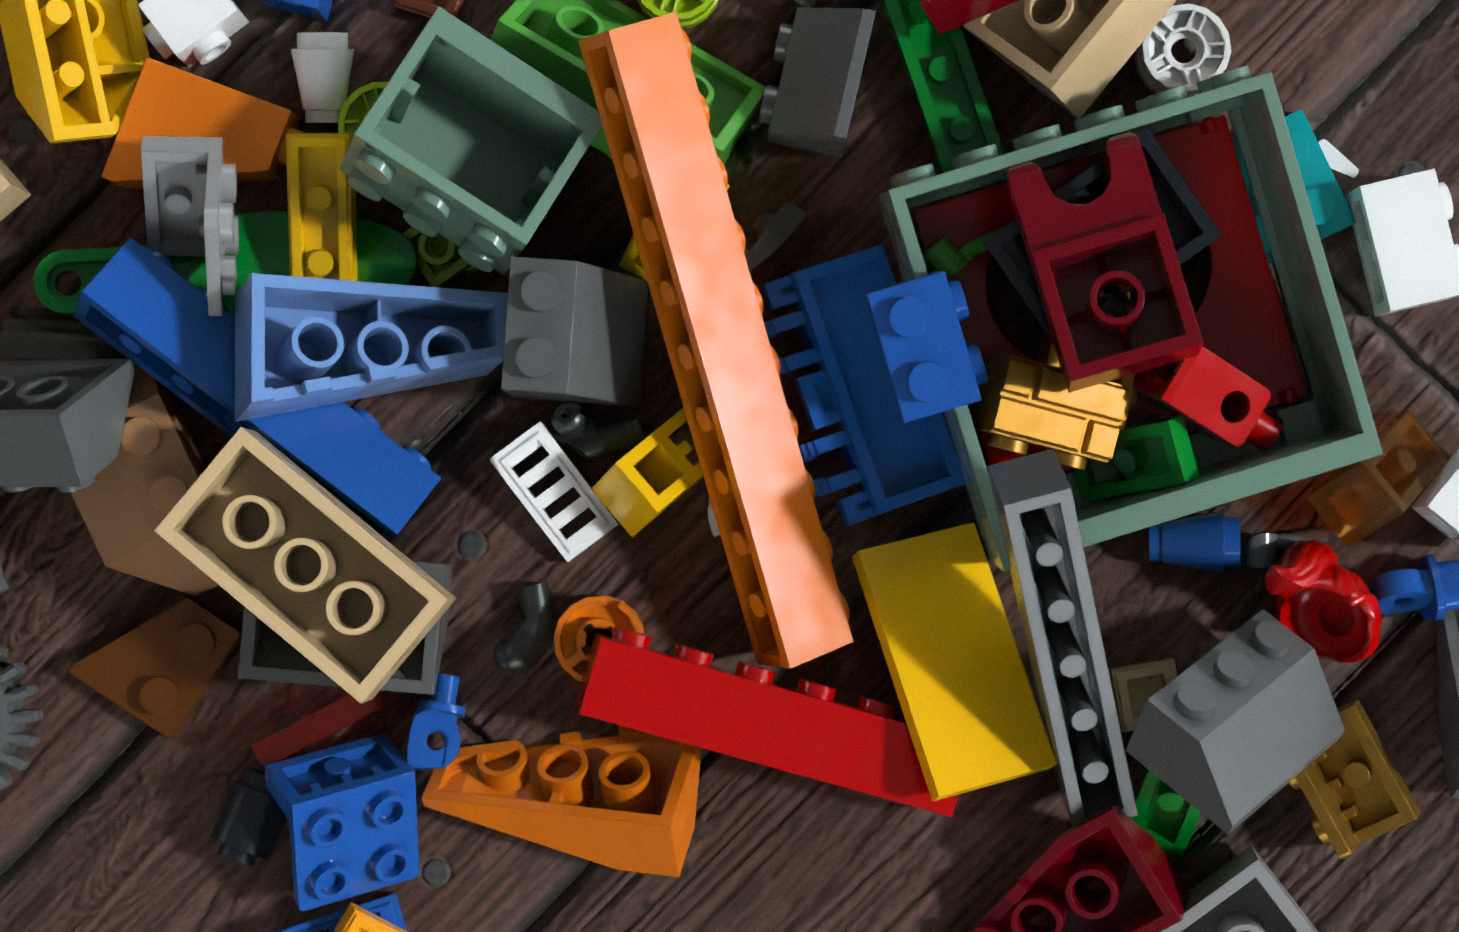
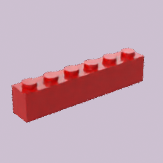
M614 626L611 637L595 633L574 705V709L580 715L945 816H953L958 795L932 802L906 720L895 717L898 706L861 695L858 706L835 701L834 697L837 689L799 678L797 689L772 683L775 671L738 661L735 672L711 666L714 654L681 644H676L673 655L650 649L651 636Z

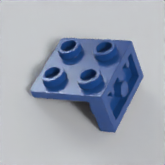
M386 733L264 765L266 788L289 820L294 901L301 911H307L411 880L419 875L415 770L407 763L405 757Z

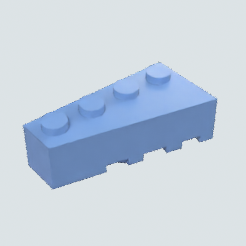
M251 273L235 295V422L488 375L503 361L508 293Z

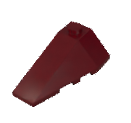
M1112 806L1058 835L971 932H1161L1183 920L1190 892L1157 839L1117 807Z

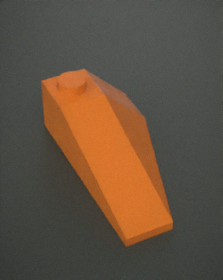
M618 726L619 735L582 739L581 731L560 734V743L524 747L518 740L459 747L458 754L448 766L432 771L423 793L422 801L424 807L616 870L680 877L695 828L702 748L624 726Z

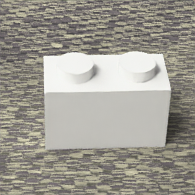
M1435 168L1359 186L1345 194L1348 206L1357 222L1353 224V229L1375 317L1459 296V244L1454 245L1448 220L1453 217V202L1447 185L1444 182L1438 183Z

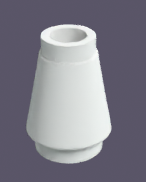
M297 33V49H291L302 106L303 110H305V123H338L339 114L347 98L355 50L348 49V33Z

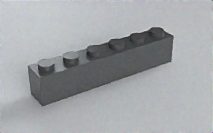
M1053 449L989 465L987 469L1044 727L1057 762L1053 766L1056 781L1072 826L1075 827L1112 806L1117 807L1129 818L1138 816L1071 486Z

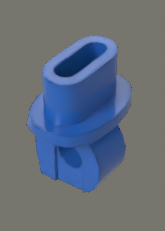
M1433 554L1424 555L1418 569H1400L1380 574L1375 577V580L1368 588L1370 593L1378 600L1381 614L1419 610L1422 617L1426 620H1443L1446 610L1459 609V559L1437 562Z
M438 674L435 694H429V699L420 701L416 708L408 731L405 749V759L414 770L442 769L448 766L458 754L461 739L456 724L457 719H463L466 712L464 707L456 705L460 683L459 677ZM437 733L443 738L444 745L442 749L432 750L428 747L427 737L429 734Z

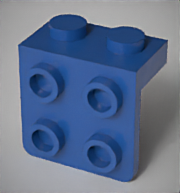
M945 271L927 272V276L866 293L900 415L904 423L981 401L978 385L988 382L979 347L977 344L972 345L971 342L965 343L959 321L970 318L963 289L959 280L953 281L951 279L947 281Z

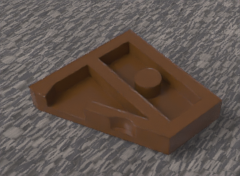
M187 598L76 662L68 673L171 740L177 737L241 640L242 629L195 598Z

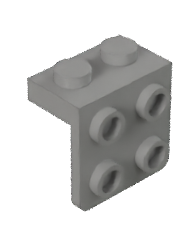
M142 136L141 162L147 246L158 250L165 256L205 257L209 316H223L224 295H236L237 285L236 256H226L238 255L239 221L238 216H234L233 204L236 203L237 197L236 164H224L223 137Z

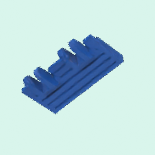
M883 244L794 272L789 276L761 285L769 311L796 303L798 308L797 312L764 322L769 341L773 340L776 336L797 330L804 349L803 352L785 358L778 357L781 365L780 376L817 364L818 372L794 380L812 431L835 423L839 424L841 430L835 434L799 446L803 464L817 459L818 455L839 448L847 471L830 478L821 477L813 480L816 491L815 498L858 483L862 489L860 493L837 500L845 526L966 484L942 412L907 423L902 421L866 298V293L896 285Z

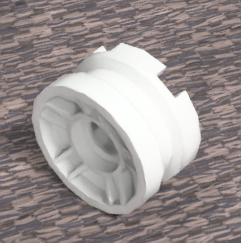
M1190 3L1172 5L1136 49L1135 61L1137 72L1145 86L1155 93L1185 85L1188 97L1199 94L1197 82L1221 74L1227 68L1231 54L1229 33L1221 19L1205 7ZM1179 39H1184V46L1188 48L1190 53H1196L1195 57L1188 63H1180L1172 56V46Z

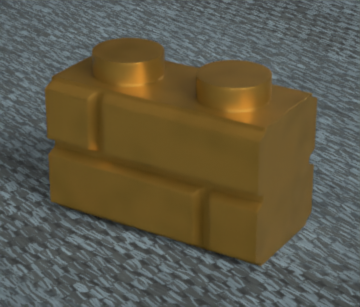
M990 352L986 356L984 365L988 382L979 384L982 400L974 403L971 418L975 429L990 433L988 446L1026 455L1029 443L1053 449L1061 465L1085 470L1088 458L1103 462H1109L1112 459L1120 430L1118 423L1123 418L1129 395L1128 386L1108 381L1068 393L1062 370L1059 367L1011 354Z

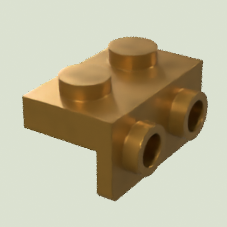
M1358 699L1337 708L1345 729L1341 738L1289 782L1294 789L1301 788L1313 809L1310 812V818L1317 836L1326 846L1332 844L1340 859L1354 855L1359 844L1416 820L1421 812Z

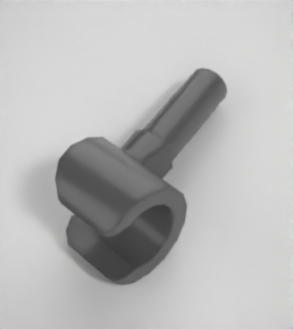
M1322 526L1292 533H1247L1240 540V567L1269 569L1276 563L1277 549H1287L1300 540L1327 542V529Z

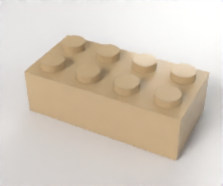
M243 427L239 428L154 530L361 704L372 700L456 600L455 596L258 432Z

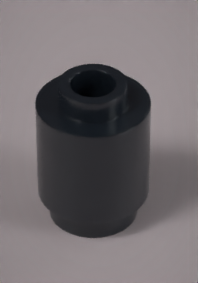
M246 766L241 779L233 780L210 835L211 838L221 842L217 852L219 855L251 867L254 866L257 857L271 859L287 820V817L266 788L264 771Z

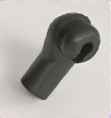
M548 582L517 587L523 621L509 638L499 640L493 651L494 661L502 671H515L522 674L535 668L554 643L556 626Z

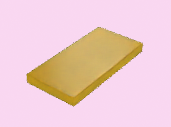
M975 523L857 551L853 555L852 560L932 802L1048 770L1055 766L1057 762Z

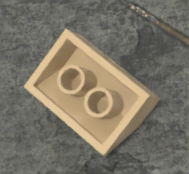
M1019 0L968 22L963 26L1036 89L1074 117L1080 119L1176 0Z

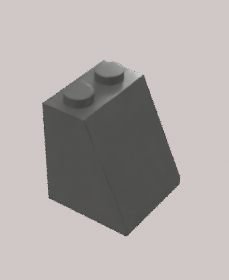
M511 256L501 390L515 399L570 401L585 404L640 407L649 290L648 282L644 279L579 261Z

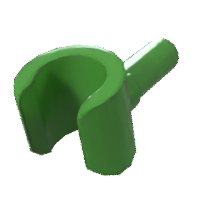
M1006 225L966 243L960 249L955 246L947 235H944L922 253L926 269L929 272L934 270L945 271L946 277L959 272L969 261L988 251L982 242Z

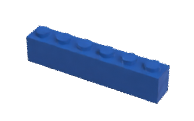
M130 238L81 292L73 314L76 319L128 359H132V362L231 438L240 427L258 432L390 543L440 481L441 477L431 470L430 463L421 453L411 447L398 445L380 431V425L372 415L359 407H349L344 402L235 422V318L227 312L224 303L223 316H209L207 289L202 287L195 288L177 274L171 261L158 250L151 247L144 248Z

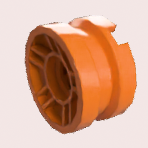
M608 595L589 596L572 604L559 618L554 633L555 654L562 668L574 679L581 682L591 649L588 643L589 633L595 628L608 629L612 634L614 626L644 634V626L637 612L623 600Z

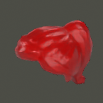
M1300 540L1284 550L1282 555L1276 560L1275 565L1269 568L1264 577L1266 589L1271 595L1277 594L1274 603V618L1315 649L1319 660L1327 658L1338 663H1356L1371 657L1379 645L1382 614L1378 600L1370 593L1366 583L1358 574L1339 566L1338 555L1334 552L1333 546L1316 540Z

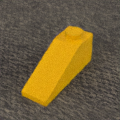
M684 407L618 460L591 488L592 492L631 537H634L704 477Z

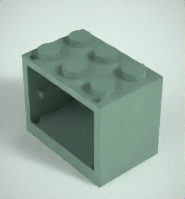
M438 6L355 132L339 170L349 176L347 181L350 186L363 196L374 201H380L383 197L403 210L405 221L419 232L431 237H436L439 233L459 246V255L472 266L485 272H491L495 269L504 275L510 267L511 256L518 257L601 128L602 122L598 110Z

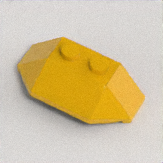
M0 0V25L16 98L50 143L113 137L121 126L147 57L150 58L146 37L141 29L143 28L138 1Z

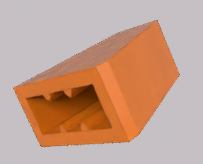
M147 57L101 177L127 190L143 189L142 136L223 137L224 164H236L237 182L278 180L284 166H287L286 134L304 133L298 130L301 120L289 109Z

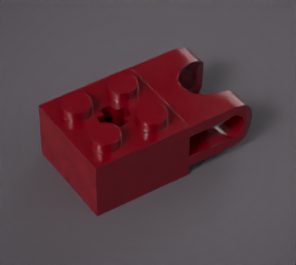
M1132 132L1111 137L1107 141L1104 164L1107 171L1108 186L1103 195L1088 204H1068L1055 197L1044 179L1041 167L1033 162H1025L1008 167L1007 187L1068 393L1198 356L1204 344L1165 215L1162 214L1139 138ZM1115 292L1119 301L1130 300L1133 307H1128L1125 316L1121 318H1114L1109 312L1103 313L1099 306H1104L1106 293Z

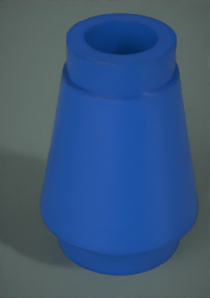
M1224 511L1170 520L1149 527V561H1162L1165 564L1224 574V568H1240V517H1224Z

